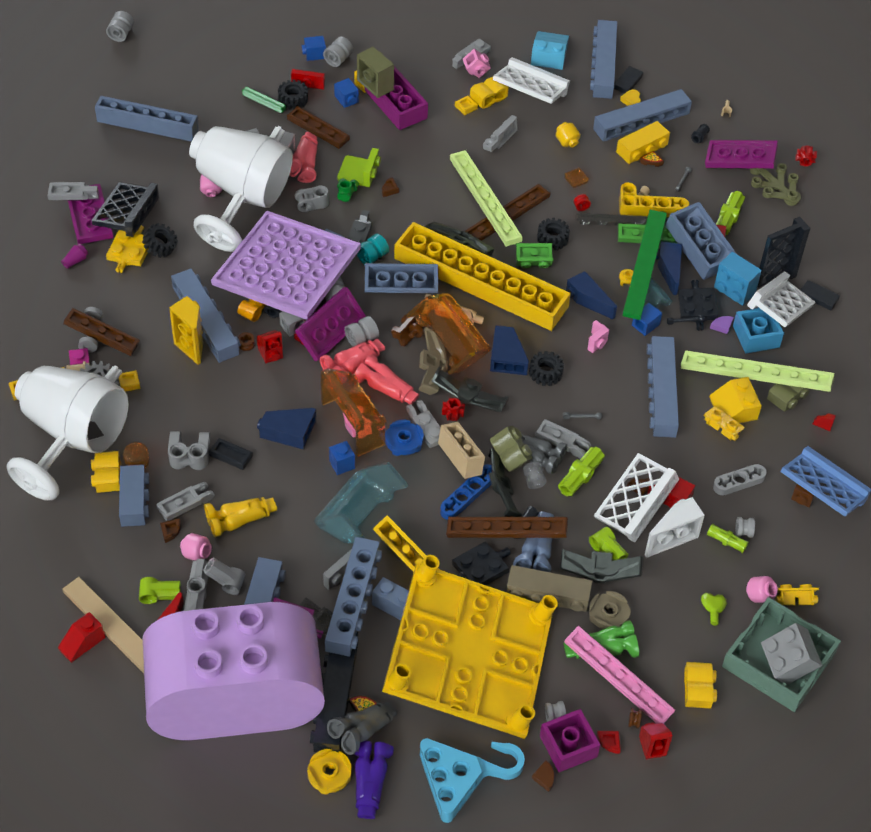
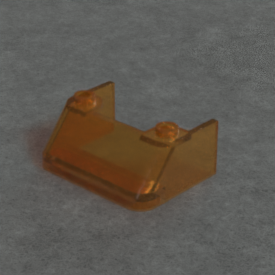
M448 293L427 296L406 314L407 318L416 316V321L422 327H431L451 354L449 365L452 369L448 371L449 375L463 371L490 352L488 343L456 300Z
M331 368L321 371V403L326 405L336 401L356 431L357 457L384 446L386 419L383 414L377 411L359 385L357 376L349 371Z

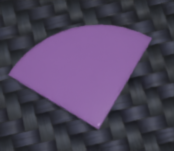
M722 316L716 318L711 323L710 329L728 334L734 317Z

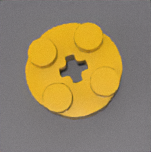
M332 749L318 751L312 756L308 765L307 775L309 782L322 794L340 791L351 780V763L349 758L343 752L339 751L338 753L332 751ZM329 767L330 769L334 768L335 770L333 771V774L329 775L325 774V768Z

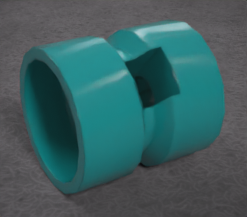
M374 234L367 241L361 243V249L356 255L364 265L365 263H374L378 258H382L389 253V245L383 236Z

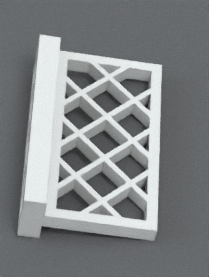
M513 57L509 59L507 66L493 76L494 81L550 104L560 96L565 97L567 95L570 80Z
M784 271L756 291L747 306L752 310L758 306L782 326L787 327L815 304V301L787 281L790 275Z
M638 453L594 514V517L626 535L629 540L636 542L679 481L676 471L671 468L667 469ZM640 460L647 464V469L636 471V466ZM661 471L664 474L660 479L653 480L651 472ZM648 473L650 481L639 484L638 476ZM635 477L636 485L625 487V481L628 478ZM651 486L652 491L650 494L642 496L640 488ZM637 489L639 497L628 499L627 491ZM624 492L625 500L614 503L615 495ZM640 501V508L630 512L629 504ZM626 505L628 513L617 515L615 507ZM613 508L614 516L608 518L601 516L605 510ZM629 517V524L625 529L619 526V519Z

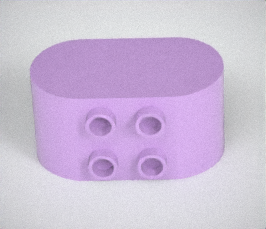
M267 602L181 611L158 619L144 632L142 640L146 720L149 727L161 736L176 740H199L287 730L310 722L324 707L325 700L316 623L313 616L299 606L281 602Z

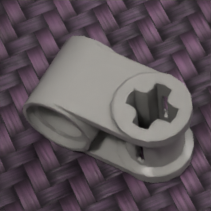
M322 185L299 189L294 195L298 201V209L301 212L324 209L329 205L328 189Z

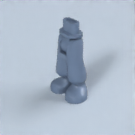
M541 511L538 517H554V515ZM527 538L522 546V554L514 559L513 565L531 569L533 556L536 555L533 569L551 573L552 568L548 559L552 552V538Z

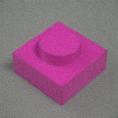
M88 348L69 350L70 365L82 364L83 361L90 363Z

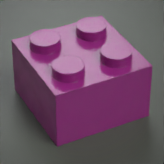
M581 709L541 725L540 738L558 772L598 757L600 743Z

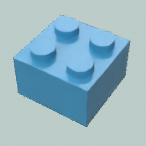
M731 252L719 263L714 288L743 306L756 293L762 270L736 253Z
M760 308L736 312L733 328L745 354L780 348L784 332L775 319Z

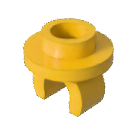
M624 269L620 272L621 286L631 283L633 270Z

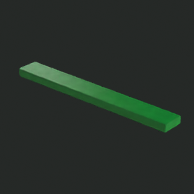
M649 211L623 310V317L641 320L667 216L665 212Z

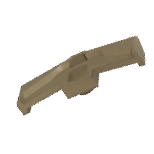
M426 327L423 331L428 351L424 349L420 353L419 368L426 370L419 391L432 395L438 393L440 389L438 385L432 382L434 374L439 366L442 367L441 370L446 372L449 361L447 360L443 334Z

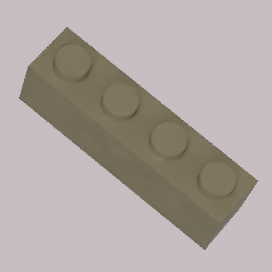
M511 565L506 592L539 603L545 595H552L558 601L557 608L563 607L577 612H587L592 580Z

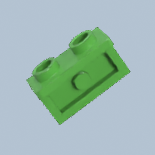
M516 243V266H521V268H531V266L548 268L552 266V243Z

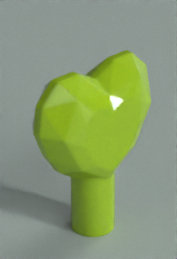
M705 592L701 596V602L705 609L710 612V624L716 626L719 624V613L725 609L727 601L723 595L718 594L714 596L711 593Z

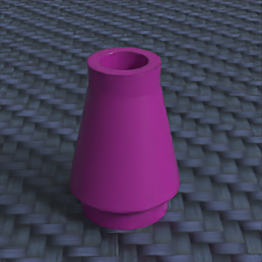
M78 243L70 249L64 259L61 260V263L65 268L69 269L71 266L85 260L88 252L84 246Z

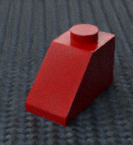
M88 612L71 625L58 649L72 663L105 639L102 624Z
M651 722L641 726L639 738L645 759L667 756L673 735L663 723L656 724Z

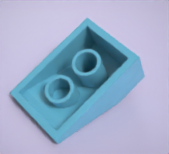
M538 31L534 39L531 65L563 70L569 36Z

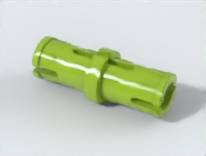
M714 524L710 526L707 532L708 536L722 542V545L733 547L741 553H744L749 543L734 535L730 530H723Z

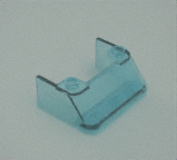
M390 462L361 469L349 479L315 518L314 522L320 529L340 541L352 544L355 537L365 538L358 526L375 506L381 502H389L394 497L393 493L396 490L407 488L408 484Z

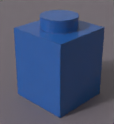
M324 37L304 38V45H301L302 54L306 55V60L324 59L323 52L326 49Z
M349 78L334 83V95L344 108L359 102V90Z
M648 303L643 308L641 320L633 319L632 326L646 336L660 325L662 312Z
M347 441L329 447V461L337 475L355 469V454Z

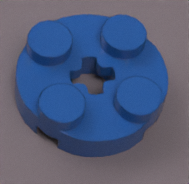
M397 420L390 424V428L385 432L386 446L395 456L410 455L419 452L422 448L423 430L418 424H412L410 420ZM402 435H405V437H409V438L406 439V440H403V439H401V436H402Z

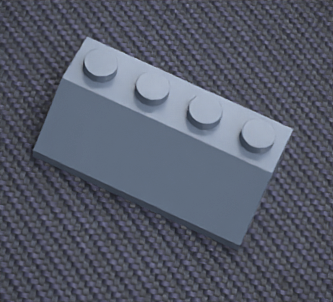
M700 202L670 214L665 226L678 244H682V251L703 280L716 275L719 263L731 252L736 253Z
M365 263V292L438 293V264Z

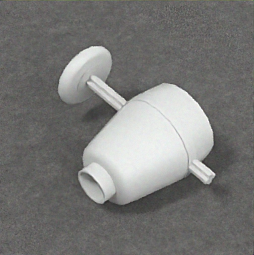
M218 126L211 128L207 133L199 131L194 136L190 145L189 155L196 159L197 170L204 177L233 196L221 218L212 215H200L194 219L193 226L195 231L211 246L226 252H234L242 242V238L230 223L241 204L244 202L270 208L281 195L291 171L293 153L290 148L279 142L285 132L280 126L275 127L270 136Z
M41 366L33 372L27 371L21 375L15 387V397L19 400L21 411L56 440L38 464L21 457L12 458L7 463L8 474L20 488L36 498L46 501L54 500L59 495V486L47 470L66 446L91 453H101L116 441L125 424L129 406L126 392L114 383L121 375L122 370L118 369L117 366H112L104 377L99 374ZM90 421L97 424L104 436L88 440L87 435Z

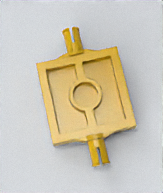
M142 225L133 237L126 236V231L118 230L106 254L107 260L118 263L115 269L116 272L123 273L126 265L141 267L148 253V248L145 249V244L142 243L144 236L142 234L144 230Z

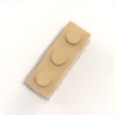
M454 422L441 425L438 444L464 479L482 475L485 456L460 423Z

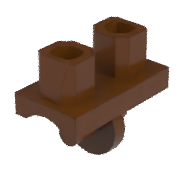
M414 311L411 315L405 314L401 319L402 325L400 327L394 326L391 329L393 338L398 339L401 346L405 347L412 338H420L424 334L422 329L424 325L420 321V314L417 311Z

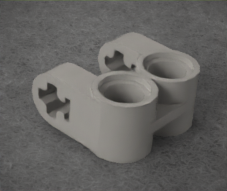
M170 431L168 444L170 466L174 469H183L190 465L195 470L204 469L209 461L210 432H200L198 443L186 447L185 444L181 443V432Z

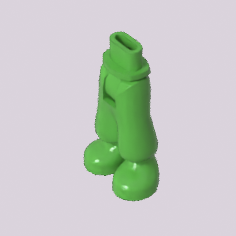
M630 620L624 621L622 626H610L589 634L613 656H618L622 654L623 650H627L631 657H639L638 641ZM563 643L566 657H576V659H579V655Z

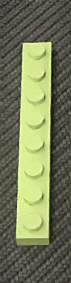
M464 150L450 154V161L504 245L507 247L522 242V235L467 151Z
M685 351L681 362V369L738 378L749 377L751 380L831 392L834 381V373L693 351Z

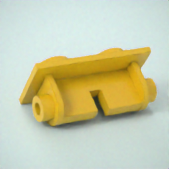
M715 406L703 415L705 416L706 424L717 431L722 428L721 434L730 441H736L739 437L738 433L745 428Z
M790 584L779 585L780 588H778L777 592L779 596L775 598L776 602L781 605H795V598H798L799 605H814V603H818V596L814 595V592L819 590V588H812L811 584L800 585V588H792Z

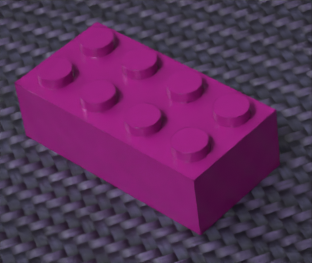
M395 66L394 90L377 98L365 87V92L399 130L428 118V103Z

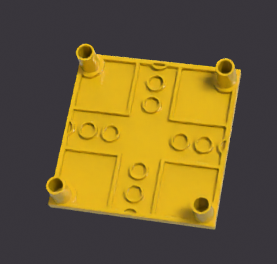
M434 555L425 556L422 563L417 562L414 569L382 692L525 739L528 734L529 724L535 716L533 705L552 614L558 606L557 599L552 595H545L539 603L439 570V559Z

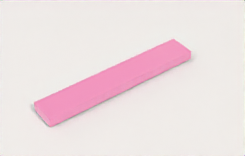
M579 625L565 639L564 643L656 724H664L675 712L673 707Z

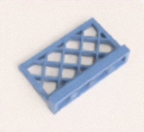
M809 446L805 447L799 456L782 467L780 471L845 517L858 506H863L871 493V488ZM819 483H824L826 486H820ZM836 494L842 495L843 498L836 497ZM839 503H841V504H846V507H847V508H844V507H843L842 505H840Z

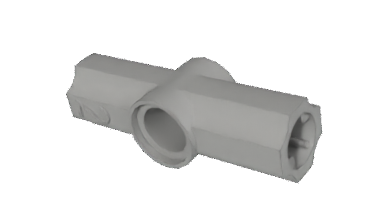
M197 559L192 563L183 611L203 609L204 600L207 597L206 589L209 578L203 571L208 563L205 559Z

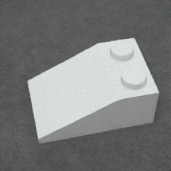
M693 497L686 500L681 499L675 503L651 530L645 550L646 558L699 538L705 515Z

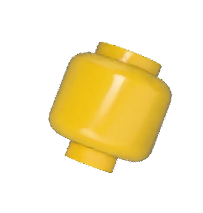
M564 122L557 127L555 136L563 147L570 146V148H573L579 143L578 140L581 134L573 123Z

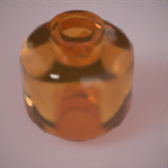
M132 442L124 448L123 457L126 466L144 465L146 468L149 465V451L145 444Z

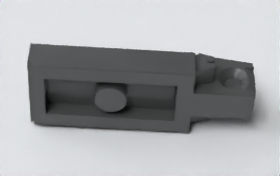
M363 210L360 218L354 220L347 239L358 243L367 241L372 223L369 221L370 211Z

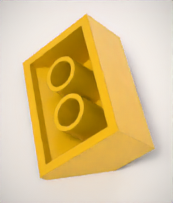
M186 296L169 307L173 341L181 351L199 365L203 348L200 306L195 300L192 301Z

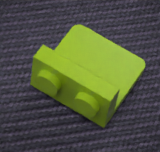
M372 148L368 159L349 155L345 156L337 180L339 181L342 178L347 181L357 180L360 186L370 187L372 180L376 177L377 167L381 163L379 149Z

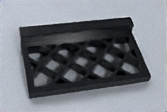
M119 182L92 219V225L126 231V236L133 237L159 199L158 184L150 183L148 187ZM116 214H119V215H120V216L113 217V218L111 217V216L116 215Z
M801 217L795 218L792 226L767 236L759 267L762 271L758 288L768 284L784 271L790 275V280L797 277L811 229Z

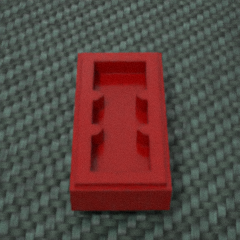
M292 69L291 82L293 80L298 82L299 80L301 84L305 83V86L308 88L324 90L325 73Z

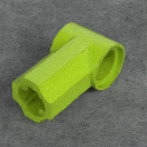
M604 527L589 537V543L595 551L613 553L612 561L628 558L629 554L616 541L615 535L609 527Z
M144 577L140 580L139 601L144 604H154L157 600H173L181 592L180 581H158L153 577Z

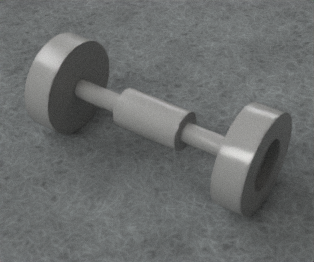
M88 307L84 310L85 314L99 321L102 320L103 313L99 308ZM89 336L82 337L78 344L79 349L88 348V353L95 352L98 346V342Z

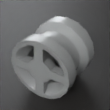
M737 517L736 536L747 535L748 538H753L755 531L754 518L743 519L742 517Z
M558 701L556 704L545 703L547 722L566 715L563 701Z

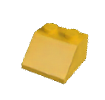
M749 377L730 380L710 394L709 398L713 407L715 406L738 423L758 420L761 404Z

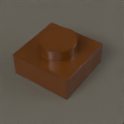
M797 484L791 500L796 501L800 505L810 507L814 495Z

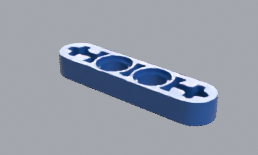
M484 465L482 475L467 479L442 502L440 514L444 519L448 520V517H457L492 485L489 473L492 472V465ZM472 483H478L481 487L478 489H473L470 487V485ZM459 495H465L468 497V499L465 501H460L457 499V497Z

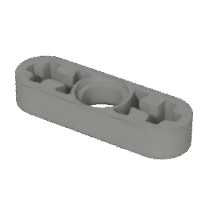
M754 464L720 475L714 481L713 490L718 495H727L760 484L765 480L766 469L762 465ZM735 477H742L745 482L739 483L735 480Z

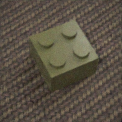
M372 46L357 54V80L379 98L394 90V64Z

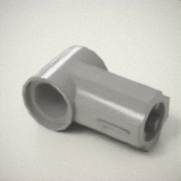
M214 557L209 560L203 570L204 574L222 585L223 591L231 595L239 594L246 576L245 572L241 569L230 568Z

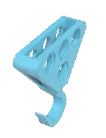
M428 738L423 739L420 743V758L441 820L445 823L451 822L484 777L492 776L504 780L518 777L523 770L525 761L522 750L511 743L491 742V748L504 754H510L516 759V766L505 769L480 757ZM430 758H435V759H437L438 761H437V762H431V761H429V759H430ZM464 772L466 775L459 776L456 773ZM441 777L444 781L439 782L435 778ZM449 797L451 800L443 801L441 798Z

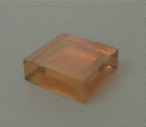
M580 168L565 173L564 177L573 188L588 183L589 179Z

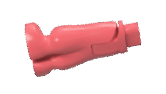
M306 132L301 137L298 147L293 153V162L289 174L291 177L298 175V181L302 183H311L315 181L317 176L314 168L318 141L317 136L310 132Z
M378 339L374 341L368 340L337 353L334 360L329 355H323L320 357V364L327 376L331 375V380L335 384H341L344 382L345 377L352 376L361 363L364 364L365 359L369 355L380 356V352L385 350V346Z
M372 354L365 359L364 364H360L353 376V382L356 384H360L366 379L371 388L401 403L406 402L412 405L419 397V394L413 391L414 387L398 377L387 365L379 363L378 358Z

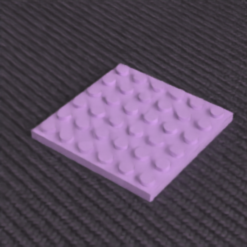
M266 211L214 275L211 283L216 287L308 320L359 252L361 243Z

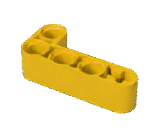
M627 182L621 185L619 213L624 218L647 219L649 211L655 210L667 213L666 220H668L671 213L689 206V201L682 197L637 195V189L633 183Z

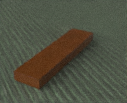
M298 106L287 115V120L338 149L350 140V135Z
M74 308L71 309L64 319V325L129 356H132L140 342L139 339Z

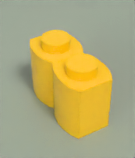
M493 77L486 79L484 83L481 82L473 85L470 88V98L482 109L488 108L495 102H500L507 98L509 87L494 81Z
M119 451L95 453L94 459H91L92 471H95L94 475H91L92 487H96L97 493L120 491L121 460Z
M686 662L684 668L685 707L711 708L713 702L717 701V689H713V683H716V670H713L712 663Z

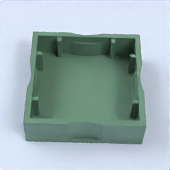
M768 597L754 615L750 626L740 634L726 653L722 667L795 712L836 654L841 640L816 625L804 621L793 611ZM797 623L808 629L822 666L786 685V683H782L774 678L761 642Z

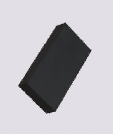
M629 66L614 83V89L624 94L632 90L643 77V72Z
M809 280L800 290L815 301L816 304L830 311L840 295Z
M218 438L210 449L209 456L244 470L253 457V452Z

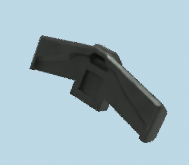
M435 221L425 225L426 228L490 257L494 252L493 247L464 231Z
M439 366L436 370L432 382L462 402L496 412H501L506 404L507 396L503 398L480 391L483 384L475 379L465 377L463 382H460L441 370L442 367Z
M491 448L488 457L491 458L492 472L489 474L492 488L503 499L507 508L504 513L505 517H521L522 513L518 512L511 497L514 493L510 479L504 474V465L495 449Z
M562 549L560 569L597 583H606L608 581L640 577L642 574L643 556L612 561L613 553L592 551L590 559Z

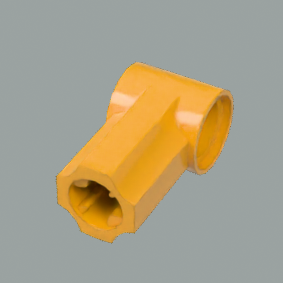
M245 299L240 303L237 313L252 322H256L266 305L252 299Z

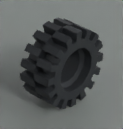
M287 80V83L284 81L278 88V101L285 104L288 110L291 108L294 110L297 106L302 108L301 105L304 107L308 102V88L305 86V83L301 84L299 80L298 82L296 80H293V82Z
M555 218L543 220L538 227L537 241L539 243H552L554 250H558V247L562 249L569 240L570 229L568 224L566 225L565 221L561 222L559 218L557 221ZM554 232V233H557V234H559V235L553 236V235H550V234H548V233Z
M159 223L152 224L143 236L142 243L145 244L144 248H148L147 252L149 253L153 252V256L158 254V258L169 256L178 243L177 235H173L175 233L174 230L170 231L169 226L165 228V224H161V226ZM156 238L161 239L164 243L159 242Z
M544 351V354L538 352V355L535 354L531 358L530 377H532L533 381L536 380L538 385L540 382L542 386H545L546 383H548V386H552V382L554 385L557 384L563 375V359H559L558 354L554 356L552 351L550 354H548V351ZM549 366L553 368V370L544 371L540 369V367Z

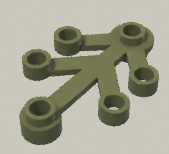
M777 164V179L764 168L749 169L751 174L762 175L769 181H762L760 177H753L751 181L752 187L764 188L762 195L765 198L784 199V202L790 206H794L800 201L801 195L796 191V183L799 179L798 174L790 173L787 180L790 183L789 189L784 186V175L787 170L786 164Z

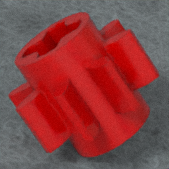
M806 145L797 149L796 161H800V165L807 167L815 163L817 151H813V147Z
M449 398L447 402L443 401L442 415H446L447 420L457 421L460 417H464L465 404H461L459 399Z

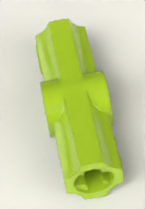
M731 192L726 204L724 203L716 224L727 226L725 235L729 234L733 223H736L745 200L742 192Z
M591 447L580 460L576 459L573 462L569 473L558 485L563 495L567 497L573 496L583 483L589 482L595 469L605 457L600 448Z

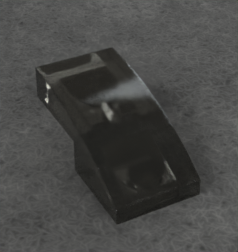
M306 597L300 606L314 610L313 618L316 623V629L323 631V634L327 635L333 613L326 607L321 609Z

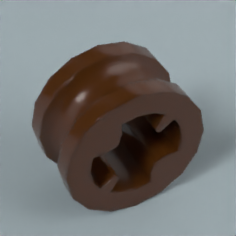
M244 332L238 336L240 341L239 348L241 350L249 351L254 348L253 334Z
M631 708L628 727L636 726L639 729L642 716L641 709L635 711L634 708Z

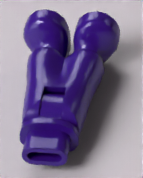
M370 741L360 742L359 750L354 753L356 756H359L355 762L358 818L375 819L376 810L379 809L383 783L388 768L385 759L390 758L394 753V747L384 742H375L374 759L372 762L370 761L372 753V743Z

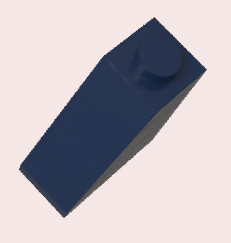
M495 325L490 371L527 375L529 360L514 327Z
M303 408L266 411L263 418H260L257 424L260 438L304 449L316 422V409Z

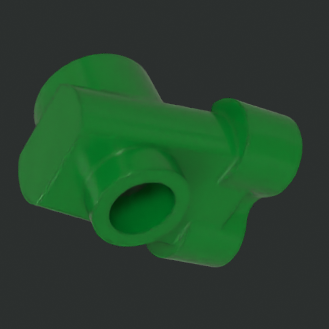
M343 178L340 179L337 185L338 200L343 202L350 201L353 192H356L359 182L357 180L347 181Z

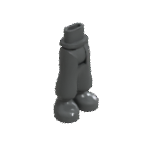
M521 433L522 442L527 444L532 451V460L529 462L537 467H544L547 473L554 474L558 469V464H561L567 451V444L560 442L556 448H552L551 443Z
M380 702L364 710L351 712L345 718L336 717L329 720L327 731L334 739L343 736L341 740L342 749L346 754L352 755L359 750L360 742L368 740L373 734L391 722L393 717L397 715V711L389 702Z

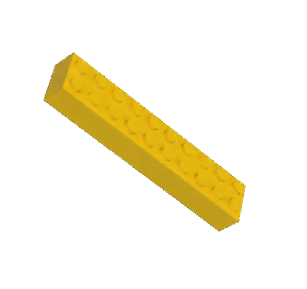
M412 222L395 243L394 259L405 264H438L439 280L550 331L553 330L569 307V292L415 222Z

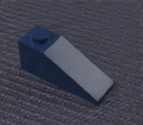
M661 242L656 259H658L657 267L672 294L677 295L680 281L682 244Z
M585 271L567 279L566 291L570 293V298L577 304L610 319L615 318L617 305Z

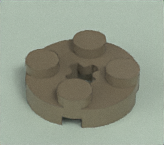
M606 591V594L600 595L599 593L592 598L589 606V620L600 629L610 626L619 627L622 626L624 621L629 620L631 609L623 595L613 591ZM609 608H612L613 614L606 613L604 609L609 610Z

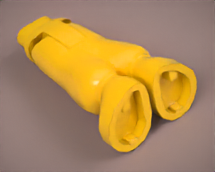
M262 497L261 500L254 498L223 504L218 511L211 503L204 504V510L213 536L218 537L224 531H233L249 522L270 516L271 512L277 511V506L273 497L268 499Z

